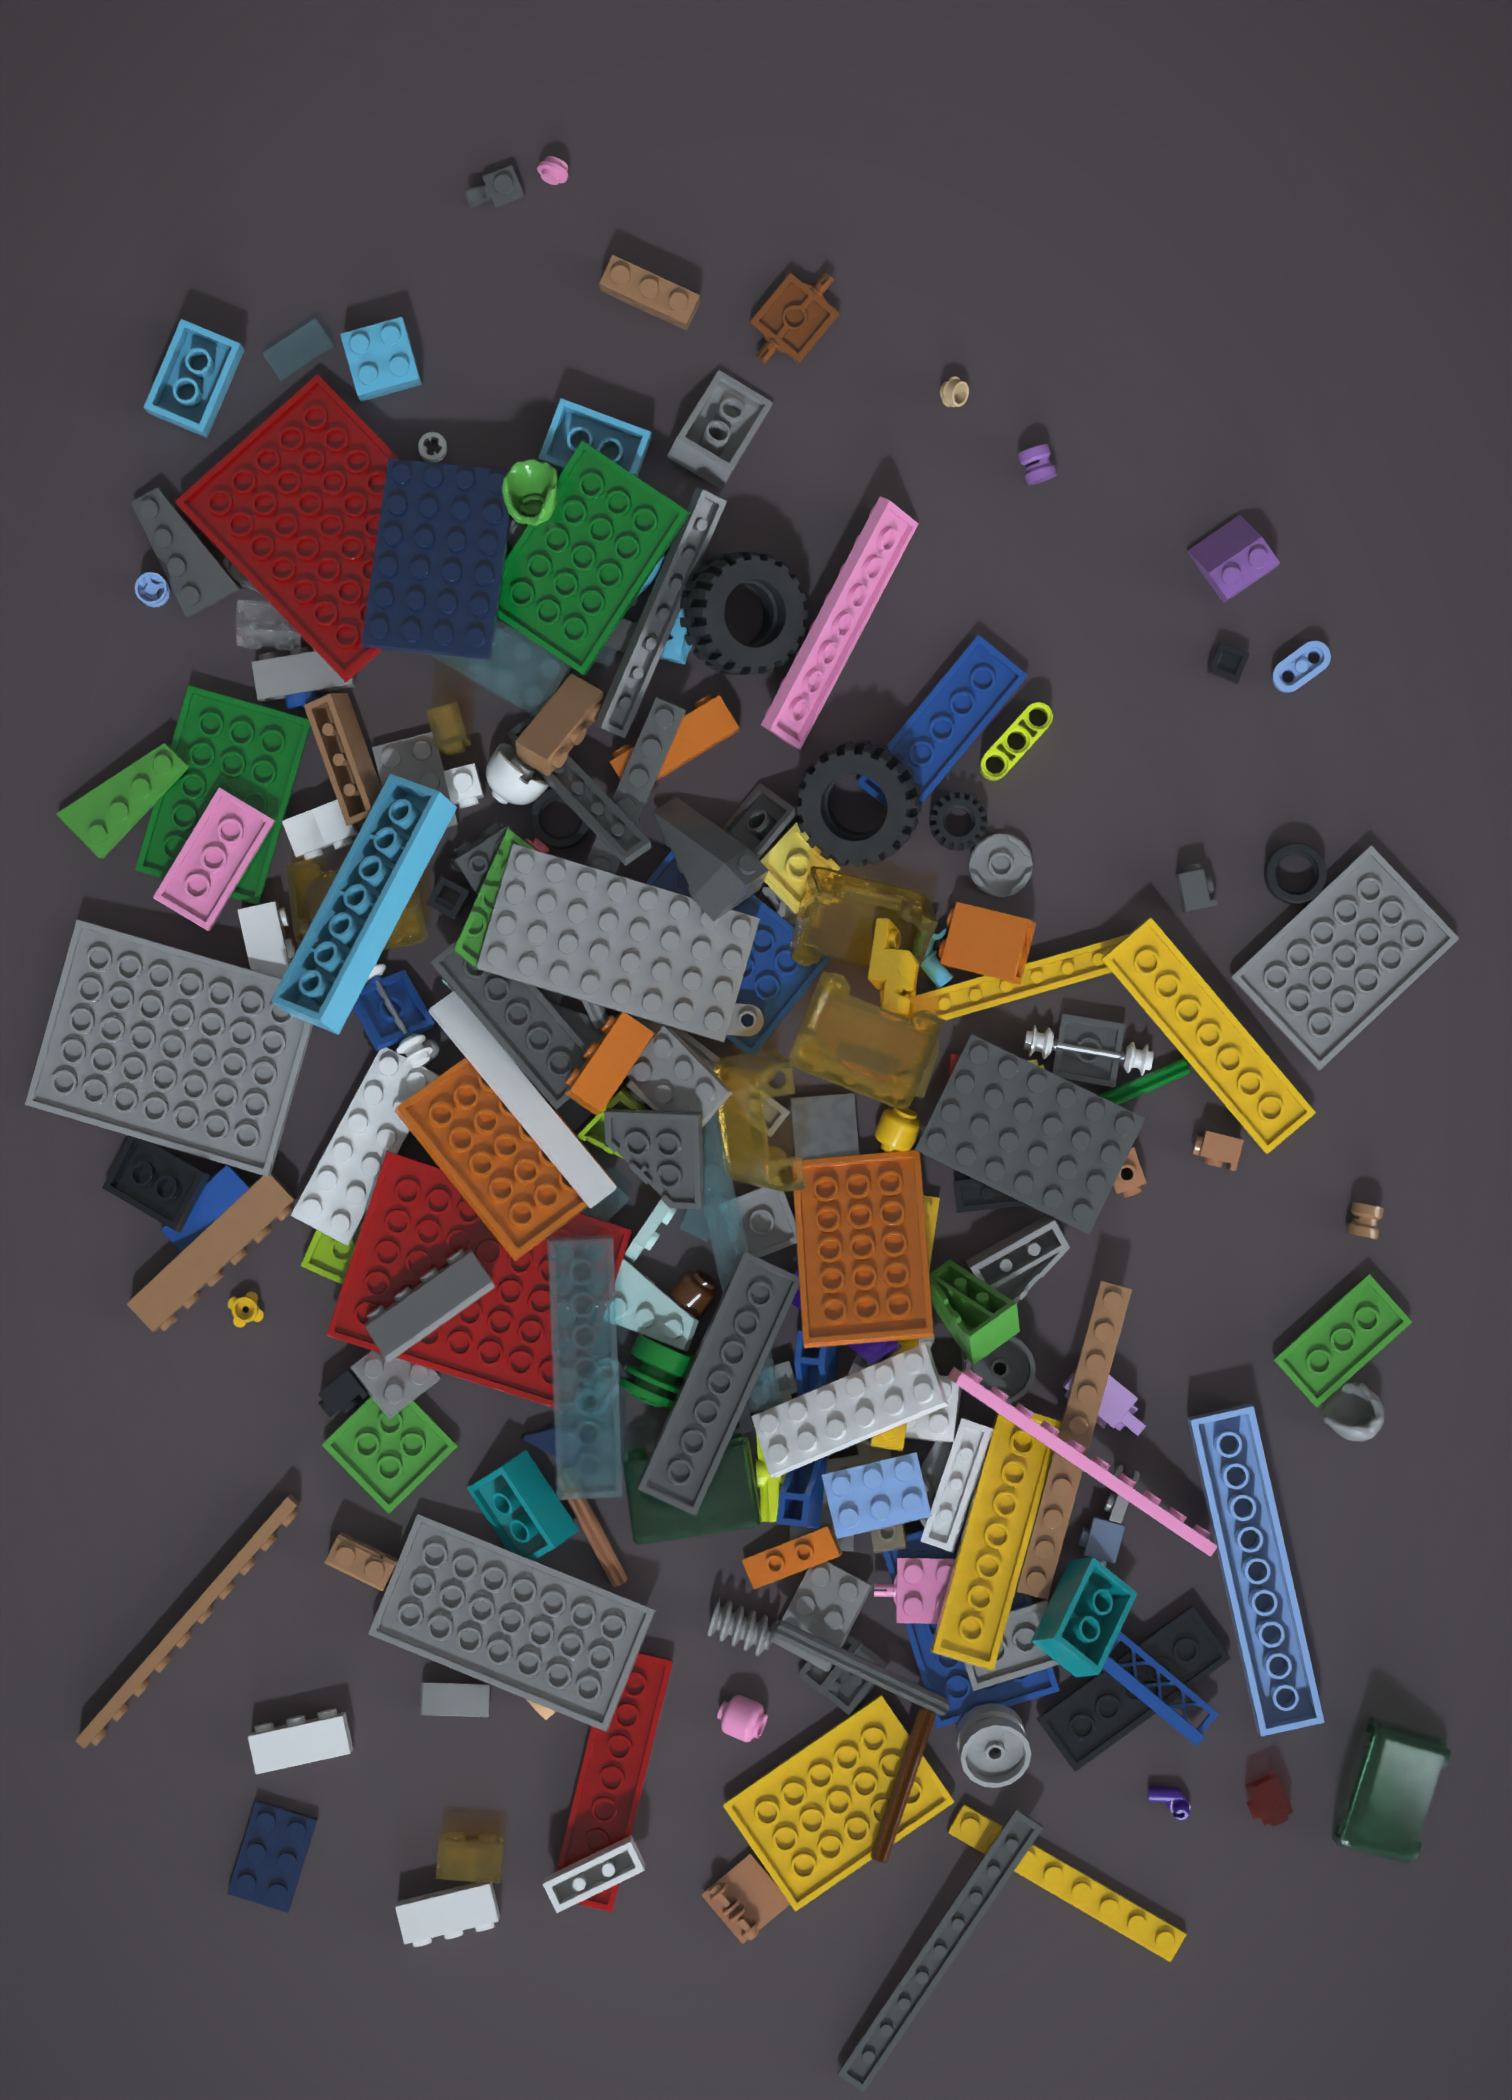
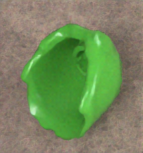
M536 459L515 463L503 477L501 486L508 513L520 524L540 525L552 517L557 504V471L550 463L539 462Z

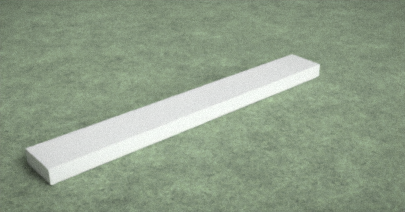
M454 991L429 1009L428 1012L590 1209L616 1190L617 1187Z

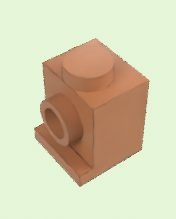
M1203 1131L1202 1136L1197 1135L1195 1138L1192 1154L1205 1157L1204 1164L1222 1168L1223 1162L1228 1163L1227 1170L1236 1171L1244 1140L1210 1131Z
M1132 1147L1112 1187L1115 1194L1123 1193L1124 1198L1141 1193V1185L1147 1184L1135 1148ZM1122 1169H1131L1132 1177L1129 1180L1122 1179Z

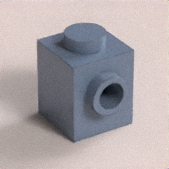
M1092 1515L1089 1527L1082 1528L1078 1546L1083 1547L1082 1553L1085 1556L1094 1557L1105 1567L1107 1561L1116 1563L1125 1525Z

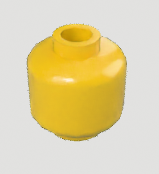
M894 1105L893 1108L884 1110L874 1132L876 1139L881 1143L880 1148L885 1152L911 1150L921 1130V1123L917 1119L918 1114L901 1105Z

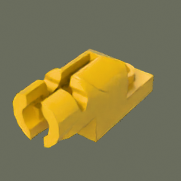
M877 918L868 980L876 989L880 990L879 1014H883L882 1017L889 1020L911 1021L914 1004L910 1003L911 1000L908 998L915 997L917 992L916 984L919 963L910 951L898 949L901 935L889 918Z

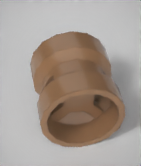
M1352 1202L1351 1212L1354 1218L1348 1223L1346 1233L1378 1240L1380 1230L1377 1227V1220L1383 1217L1384 1208Z

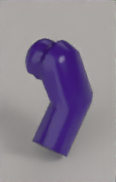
M1148 1786V1802L1165 1803L1173 1813V1817L1177 1820L1182 1821L1189 1817L1191 1811L1190 1801L1179 1788Z

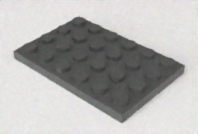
M970 1034L915 1150L1084 1233L1090 1234L1146 1118Z

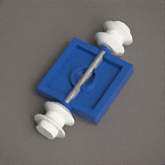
M376 963L366 982L369 984L363 987L353 1010L376 1051L400 1042L396 1051L398 1054H406L407 1058L403 1064L405 1066L412 1065L413 1068L420 1067L429 1061V1055L433 1050L431 1047H423L422 1043L426 1037L425 1035L418 1034L432 1029L435 1022L405 969L381 978L386 966L385 964Z

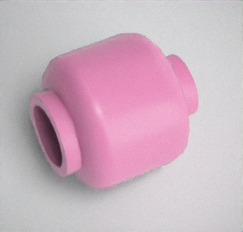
M735 1695L729 1702L724 1701L722 1703L717 1718L721 1720L722 1732L743 1742H750L754 1737L758 1739L766 1726L768 1715L764 1714V1707L759 1702L742 1695Z

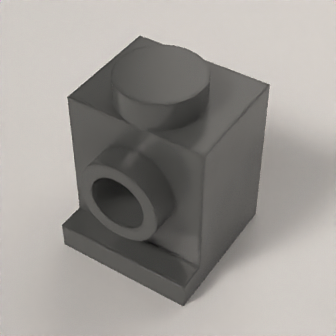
M1201 863L1182 867L1183 873L1177 874L1176 880L1183 913L1218 906L1217 899L1210 900L1209 894H1214L1213 883L1210 875L1205 876Z

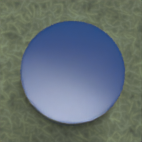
M316 691L285 696L286 705L289 709L303 708L305 704L318 699Z

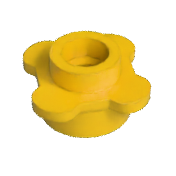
M250 1291L247 1292L246 1296L229 1299L228 1308L232 1310L233 1323L236 1327L242 1328L248 1322H260L263 1319L264 1312L259 1309L257 1293ZM245 1306L249 1308V1311L247 1313L243 1311V1307Z

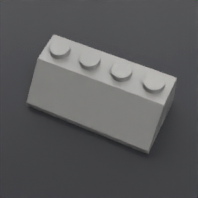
M462 1248L457 1250L446 1259L449 1264L439 1271L436 1267L430 1269L419 1278L422 1283L412 1290L409 1286L405 1287L393 1296L394 1303L387 1308L380 1305L367 1315L369 1320L365 1322V1328L388 1363L495 1287L493 1279L471 1248L466 1252Z

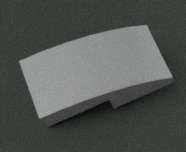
M421 1683L419 1715L489 1717L490 1685Z

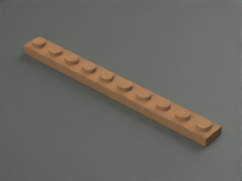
M1100 1280L1058 1434V1438L1065 1443L1070 1437L1086 1448L1082 1453L1086 1457L1132 1288ZM1055 1451L1052 1455L1016 1587V1592L1048 1600L1083 1472L1082 1469Z
M290 1494L77 1737L76 1743L83 1749L90 1743L94 1746L98 1745L108 1733L104 1727L113 1718L118 1722L130 1708L125 1704L133 1694L139 1697L151 1684L147 1680L149 1675L154 1670L160 1673L172 1660L168 1656L170 1651L175 1646L181 1649L193 1636L189 1631L190 1628L197 1621L202 1625L214 1612V1609L210 1606L217 1597L224 1600L234 1589L235 1585L231 1581L240 1572L245 1576L257 1561L252 1557L261 1548L266 1552L278 1537L274 1532L278 1527L283 1524L287 1528L296 1518L299 1512L295 1508L300 1503Z

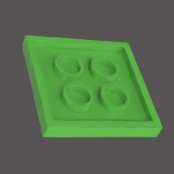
M372 1397L322 1444L332 1457L388 1514L459 1446L415 1400L391 1419H388Z

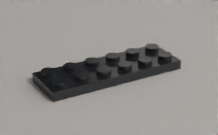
M1193 1605L1138 1644L1141 1649L1189 1689L1231 1659ZM1131 1650L1116 1661L1118 1663L1131 1662ZM1135 1652L1136 1661L1144 1660ZM1151 1665L1136 1666L1137 1679L1142 1683L1156 1682L1154 1667ZM1132 1666L1124 1667L1133 1675ZM1103 1669L1099 1675L1092 1677L1036 1719L1076 1772L1156 1714V1712ZM1160 1673L1161 1682L1169 1681ZM1175 1685L1161 1686L1162 1700L1167 1704L1181 1695L1180 1689ZM1149 1687L1150 1690L1158 1695L1157 1687Z

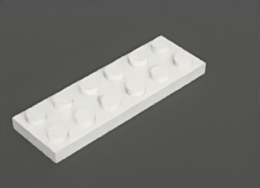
M387 1047L379 1050L291 1214L294 1218L349 1246L366 1214L386 1150L398 1154L410 1132L408 1127L395 1113L396 1107L439 1077L436 1073L422 1066L413 1068L412 1065L405 1066L403 1062L406 1057Z
M924 1343L751 1417L769 1475L775 1478L948 1405L930 1347Z

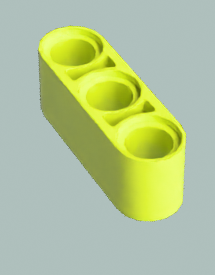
M1041 702L1029 705L984 754L979 766L984 778L991 781L1003 778L1048 729L1053 719L1052 710L1048 705ZM1032 710H1041L1046 716V723L1042 726L1033 725L1029 721V713ZM1013 733L1020 734L1025 741L1024 747L1020 750L1010 748L1007 743L1009 735ZM991 757L999 758L1003 763V770L997 774L990 773L986 769V760Z

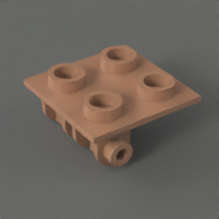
M751 1853L701 1894L742 1944L747 1940L751 1941L760 1933L759 1930L790 1905L777 1884Z

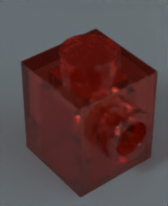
M1274 1772L1245 1785L1251 1798L1246 1804L1254 1820L1260 1818L1264 1825L1270 1823L1271 1826H1276L1289 1819L1288 1814L1294 1812Z

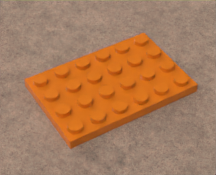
M466 1057L396 1107L395 1113L514 1261L588 1207ZM551 1106L555 1113L560 1117V1119L565 1123V1125L576 1137L577 1135L572 1131V1129L568 1126V1124L564 1121L560 1114ZM577 1138L579 1142L584 1146V1148L588 1151V1153L593 1157V1159L598 1163V1161L589 1152V1150L585 1147L581 1140Z
M909 1150L904 1152L897 1151L792 1161L804 1348L934 1337L920 1152Z

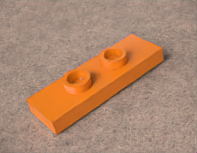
M829 1524L742 1559V1563L755 1590L842 1555V1551Z

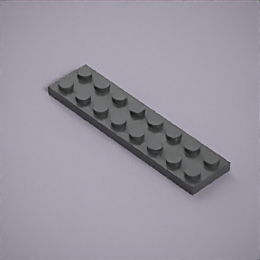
M742 1251L635 1489L696 1516L800 1285L798 1276Z

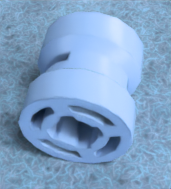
M144 573L137 579L135 584L137 597L149 607H161L170 598V585L158 573Z

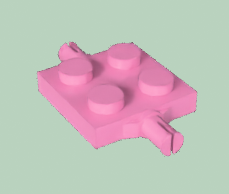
M897 1558V1575L893 1584L874 1583V1589L887 1590L874 1591V1597H893L896 1605V1623L938 1624L955 1559Z

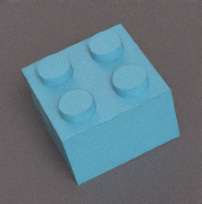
M402 317L340 334L357 396L361 402L422 385L406 325Z

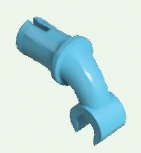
M932 918L922 926V934L917 945V960L919 968L921 967L936 985V988L939 989L954 976L949 973L944 965L940 964L941 961L936 956L937 951H933L935 941L945 935L946 928L942 929L938 934H931V924L938 920V918Z

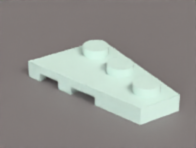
M660 1200L632 1241L624 1257L634 1264L644 1248L650 1251L660 1234L655 1232L661 1222L667 1225L677 1209L669 1208Z

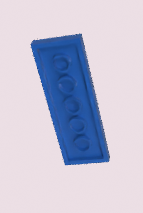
M980 635L974 639L887 745L889 752L892 754L899 753L904 758L903 764L907 768L911 766L915 773L913 776L914 782L920 785L921 793L918 796L919 801L922 803L1028 676ZM862 775L856 784L887 809V800L881 787L869 777Z

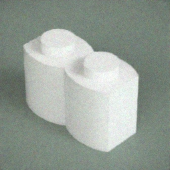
M338 800L282 821L296 858L304 856L305 861L322 856V849L334 845L335 850L353 843L352 837L358 835L354 825L346 826Z

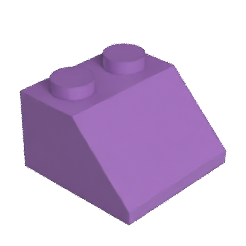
M1241 515L1187 551L1223 604L1280 564L1263 537Z

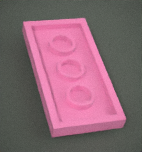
M218 788L153 898L205 930L210 931L276 821L223 789Z

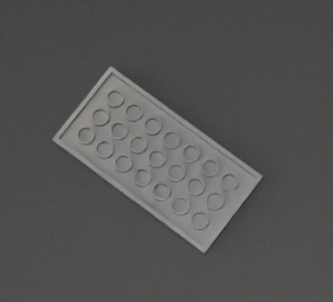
M512 844L475 969L724 1042L760 918L730 910L716 921H713L691 897Z
M417 1514L368 1634L607 1732L656 1610Z

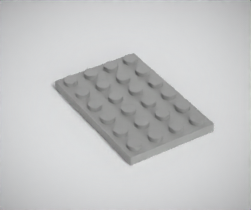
M1371 845L1230 978L1306 1059L1320 1071L1460 938Z

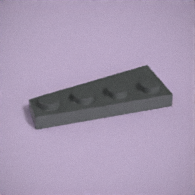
M156 488L131 502L185 617H192L244 589L228 573L227 567L219 557H215L206 546V541L202 536L196 533L189 525L188 519L163 488Z

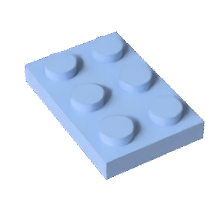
M916 1452L822 1475L837 1539L932 1517Z

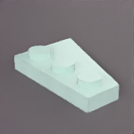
M623 1258L603 1319L688 1351L699 1320L680 1307L671 1297L659 1289L652 1280L638 1271L631 1262Z

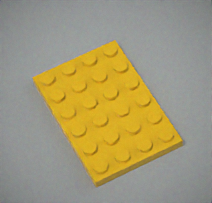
M882 1694L723 1803V1807L795 1912L872 1859L871 1852L910 1735ZM924 1755L922 1756L893 1844L955 1802Z

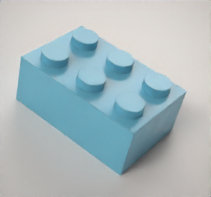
M181 319L143 408L148 414L208 438L245 351L244 348L236 341Z
M560 398L538 460L539 462H548L557 471L562 472L581 441H585L638 477L652 439V434L648 430Z

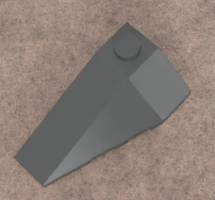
M674 797L653 811L652 817L666 846L671 848L677 860L676 866L679 872L684 874L688 882V891L692 899L713 921H716L760 890L769 870L748 847L678 797Z

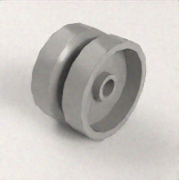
M987 1703L976 1706L963 1715L957 1724L955 1741L963 1771L970 1780L983 1787L998 1788L1010 1785L1021 1778L1029 1767L1031 1750L1022 1719L1018 1714L1003 1704Z

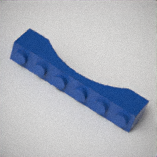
M798 1330L794 1359L797 1397L836 1381L840 1345L804 1348L803 1331ZM828 1456L787 1472L779 1494L776 1524L820 1529L824 1495L822 1475L826 1474Z

